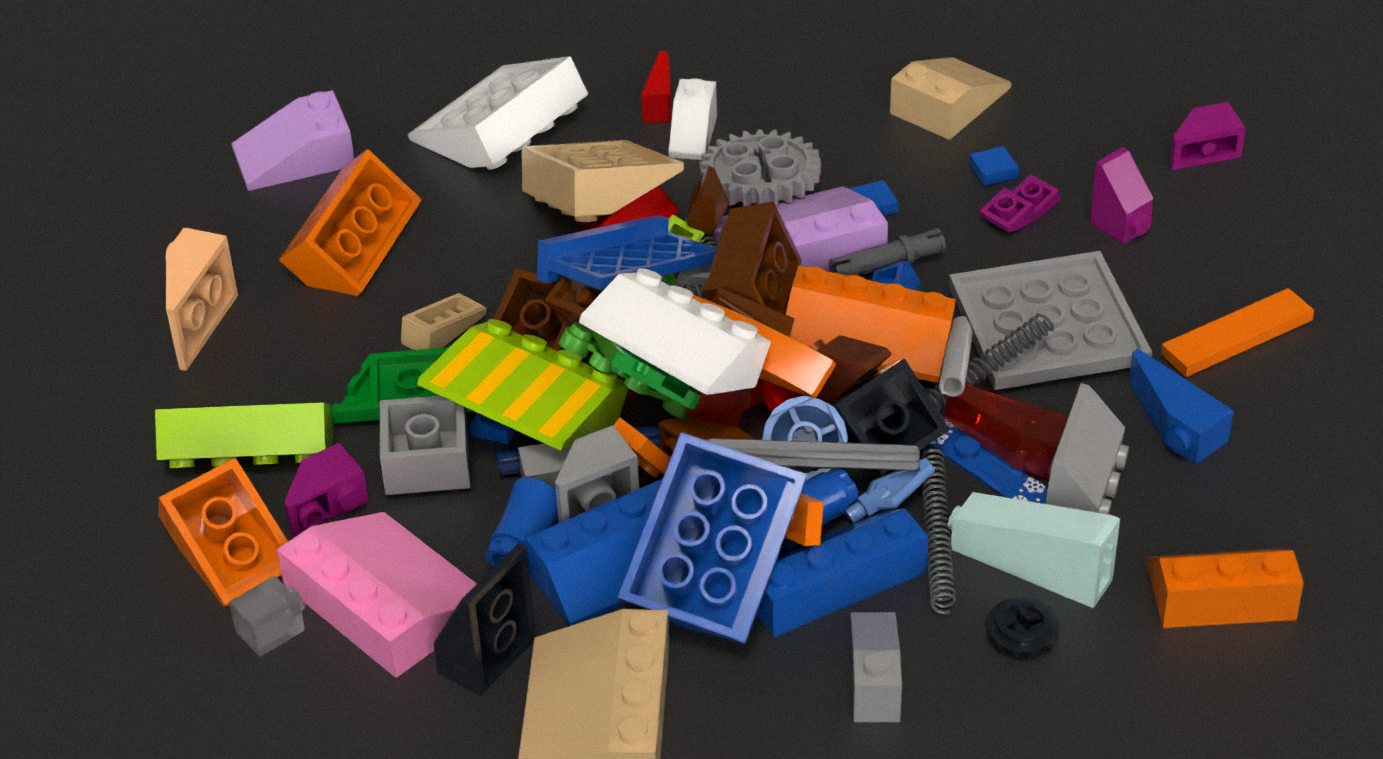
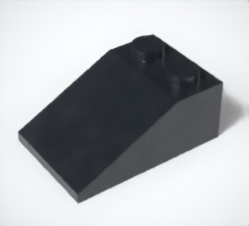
M519 542L460 600L434 641L438 674L479 696L534 642L536 637L527 546Z

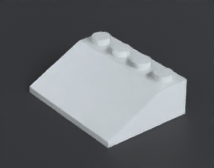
M571 56L501 66L407 135L410 141L467 167H487L488 170H491L506 163V156L511 152L528 146L531 143L530 138L535 134L551 129L555 125L554 120L576 110L578 108L577 103L586 97L588 93Z

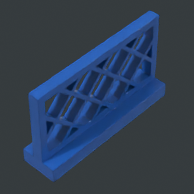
M655 215L539 240L537 280L551 283L559 281L562 276H565L598 290H604L618 274L635 273L638 269H648L663 276L713 264V255L717 252V249L668 232L669 218Z

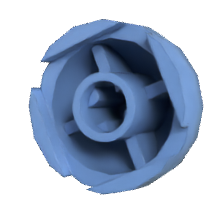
M801 396L788 399L773 410L765 423L762 440L847 443L848 436L844 420L833 406L820 399ZM783 466L807 474V479L821 472H828L834 469Z

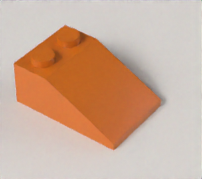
M236 458L159 497V518L180 552L224 608L282 577L277 549L287 543L288 540Z

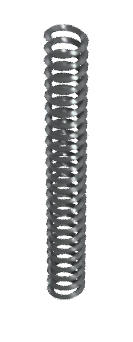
M1037 313L1035 318H1030L1028 322L1023 323L1022 327H1017L1016 331L1010 333V336L1006 335L1004 340H999L998 344H993L991 349H986L985 353L979 355V358H973V362H968V376L966 375L967 381L962 393L967 394V388L973 389V383L979 385V378L986 380V375L992 376V370L998 371V365L1004 367V361L1010 363L1011 357L1017 358V352L1022 354L1023 348L1029 349L1030 344L1035 345L1036 339L1042 340V335L1048 336V330L1054 331L1052 321L1047 316ZM1038 317H1042L1045 320L1041 322ZM937 384L935 389L929 390L928 396L938 412H941V405L948 407V401L954 403V397L942 395L938 391L939 384Z
M926 446L920 450V460L923 458H927V460L938 458L936 461H928L931 464H939L934 467L939 472L933 473L931 476H940L936 479L927 478L921 484L925 533L928 535L927 567L930 606L937 613L950 614V610L941 611L935 607L946 608L954 605L956 602L955 578L953 577L954 565L952 564L953 553L951 551L952 540L950 538V530L948 529L949 508L944 453L939 449H929L924 452L927 448ZM930 452H938V453L940 454V455H929V456L925 457V455L928 454V453H930ZM932 482H940V484H937V485H932V484H930V483H932ZM932 488H940V490H937V491H932V490H930V489H932ZM933 494H941V496H938V497H933V496H931V495H933ZM941 500L939 503H933L932 501ZM941 506L942 508L933 509L932 507ZM937 512L943 513L941 515H933V513ZM934 519H943L942 521H933ZM935 525H943V527H933V526H935ZM943 531L944 533L936 534L934 532ZM935 538H945L942 540H935ZM937 544H945L944 546H935ZM945 550V552H941V553L936 552V551ZM946 563V565H936V564ZM952 599L951 603L949 604H939L935 601H947Z

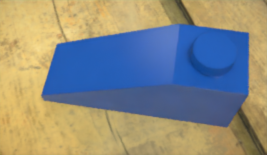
M1140 349L1132 352L1129 384L1165 445L1196 465L1229 441L1234 410Z

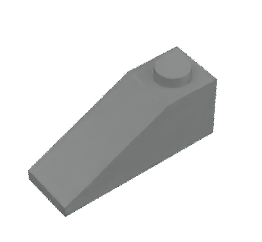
M851 612L854 722H900L902 679L896 612Z

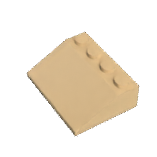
M628 140L522 147V191L534 196L537 202L548 203L549 208L560 209L561 214L574 216L575 221L593 222L598 220V215L612 214L684 170L683 162Z
M621 609L535 637L518 759H660L670 648L668 610Z

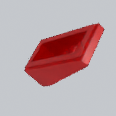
M667 51L659 52L641 94L642 119L646 124L669 123L672 120L669 53Z

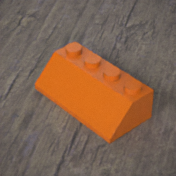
M367 149L342 168L279 261L307 286L358 296L374 275L422 199Z
M798 265L786 315L795 318L790 338L808 347L820 339L827 344L839 335L888 348L892 355L875 370L880 371L887 365L905 358L917 379L938 383L956 299L945 297L937 292L926 293L907 289L899 284H884L866 280L858 275L847 276L828 272L820 267Z

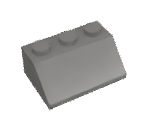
M1080 384L1052 462L1045 504L1109 515L1112 500L1106 498L1107 496L1112 498L1116 496L1121 473L1115 471L1116 469L1124 471L1129 446L1122 445L1125 432L1124 425L1090 385Z

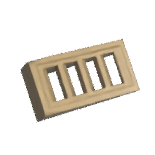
M460 293L452 295L403 316L401 342L412 350L443 348L486 315V307Z

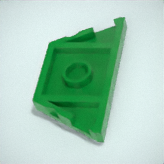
M591 331L599 345V351L607 358L608 366L611 370L627 378L633 377L683 406L694 410L701 397L697 389L597 332Z
M449 347L369 354L361 365L360 373L355 375L346 386L348 394L342 403H334L331 407L333 424L380 420V400L440 396L418 386L417 383L419 377ZM466 408V413L475 412L469 408Z

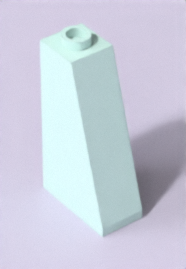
M972 492L962 507L958 505L954 508L949 518L948 529L952 531L951 545L953 551L1091 608L1096 606L1113 580L1120 518L1113 515Z

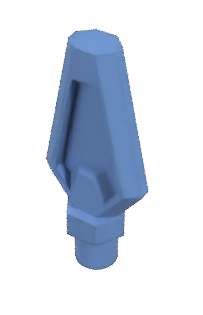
M923 458L920 460L918 470H895L871 481L867 492L858 497L856 503L846 509L844 513L846 518L853 524L865 517L868 518L875 515L878 510L896 509L935 472L934 467L927 458Z

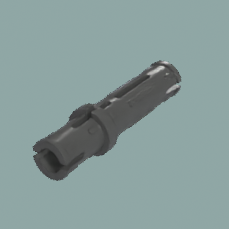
M938 228L910 237L905 234L897 236L896 241L832 258L829 260L830 272L837 274L861 276L902 261H908L911 265L914 264L913 260L944 252L946 247L943 235H940L941 231Z

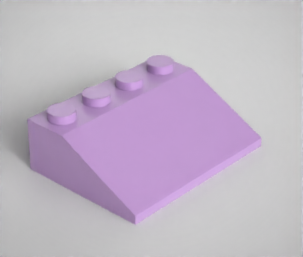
M843 186L806 195L804 198L792 199L793 203L778 202L777 209L802 259L800 266L820 267L830 272L829 260L832 258L846 256L887 244L888 222L873 200ZM728 215L721 218L715 231L712 232L718 246L721 239V229L725 226Z

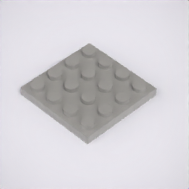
M1101 251L949 275L950 291L953 298L956 299L961 316L966 317L971 325L972 341L979 355L985 353L986 349H991L993 344H998L999 340H1004L1006 335L1010 336L1012 331H1016L1019 326L1022 327L1023 323L1028 322L1030 318H1035L1037 313L1047 316L1054 324V331L1048 330V336L1042 335V340L1036 339L1035 345L1030 344L1029 349L1023 348L1022 354L1017 352V358L1011 357L1010 363L1004 361V367L998 365V371L992 370V376L988 375L994 390L1131 368L1132 352L1136 349H1140L1152 357V350ZM1038 317L1041 322L1045 320L1042 317Z

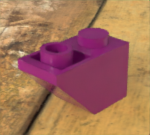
M340 443L301 461L284 501L289 531L293 537L298 536L311 526L321 525L369 502L364 471Z

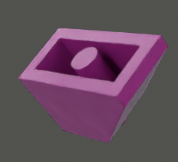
M1228 102L1192 109L1173 135L1169 165L1172 170L1242 157L1246 127Z
M1122 147L1096 162L1090 223L1124 245L1150 229L1153 197L1129 150Z

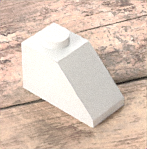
M696 78L680 79L673 104L669 157L702 160L701 155L707 153V147L710 144L717 119L716 82L703 81Z

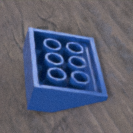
M681 432L617 597L624 609L668 610V624L746 644L804 488L807 474Z

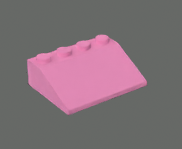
M385 512L311 526L277 549L284 586L395 678L435 651L434 641L460 600L477 584Z

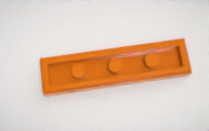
M1287 288L1163 343L1160 355L1184 377H1188L1312 321L1314 309Z

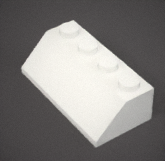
M638 269L635 273L618 274L580 316L579 323L706 395L756 387L771 344L770 340L757 334L758 329L755 326L743 321L731 320L724 316L725 311L722 308L713 304L698 302L692 298L693 293L679 286L665 284L660 281L661 276L658 273L648 269Z

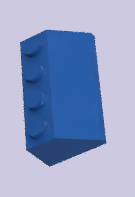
M663 479L525 538L529 575L567 626L605 615L623 607L617 597Z
M898 509L877 513L821 537L820 546L800 545L780 553L756 615L774 638L927 573L928 535L906 509Z

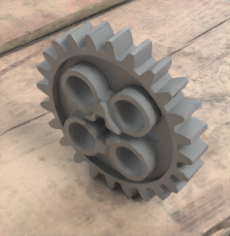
M758 129L756 135H750L749 132L743 131V137L739 138L730 134L728 142L718 139L717 147L708 146V153L702 154V162H699L700 177L708 165L714 167L728 198L729 205H734L740 201L743 202V207L749 206L751 203L761 204L773 201L776 207H778L779 200L793 203L792 196L804 198L805 190L813 191L814 183H819V175H821L819 151L813 150V144L811 142L803 144V137L801 136L791 139L790 132L778 136L777 130L764 134L762 129Z

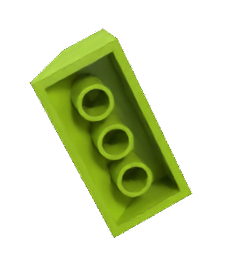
M322 402L155 409L157 460H169V468L195 467V459H211V466H220L233 458L253 457V465L279 464L278 456L295 455V463H301L303 459L332 446L334 424L331 407L333 405Z

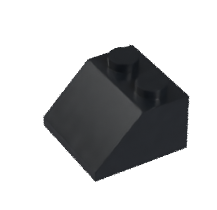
M905 358L887 365L830 403L844 420L848 436L847 443L916 445L920 451L950 430ZM873 469L879 476H883L890 471Z

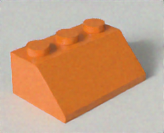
M1266 549L1146 557V566L1162 628L1297 620L1304 582L1293 550Z

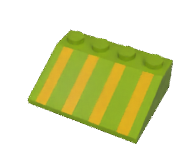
M489 319L488 322L471 326L419 377L417 383L418 386L560 451L572 447L576 439L614 425L619 419L628 391L624 381L617 378L618 374L604 373L595 367L581 362L582 357L576 353L566 350L556 351L546 346L547 342L540 337L534 335L522 336L511 331L512 326L496 319Z

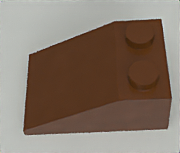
M518 268L515 269L493 318L510 324L512 326L511 331L522 336L534 335L544 339L547 342L546 346L556 351L565 350L558 342L565 328L571 327L573 324L544 301L558 281L545 283L537 280V274Z

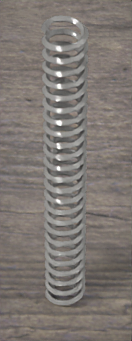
M964 316L956 317L951 322L939 390L942 395L945 394L949 397L961 395L965 388L973 333L969 321Z

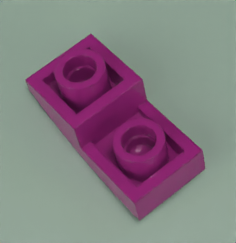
M1030 174L1012 192L1003 188L979 213L984 219L1010 233L1031 224L1052 209L1061 200L1060 191Z

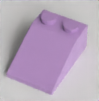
M333 90L315 92L309 96L295 99L231 143L247 191L341 170L354 160L350 129Z

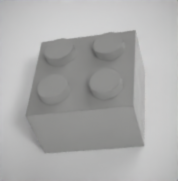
M442 396L380 400V463L385 495L470 488L468 425L466 408Z

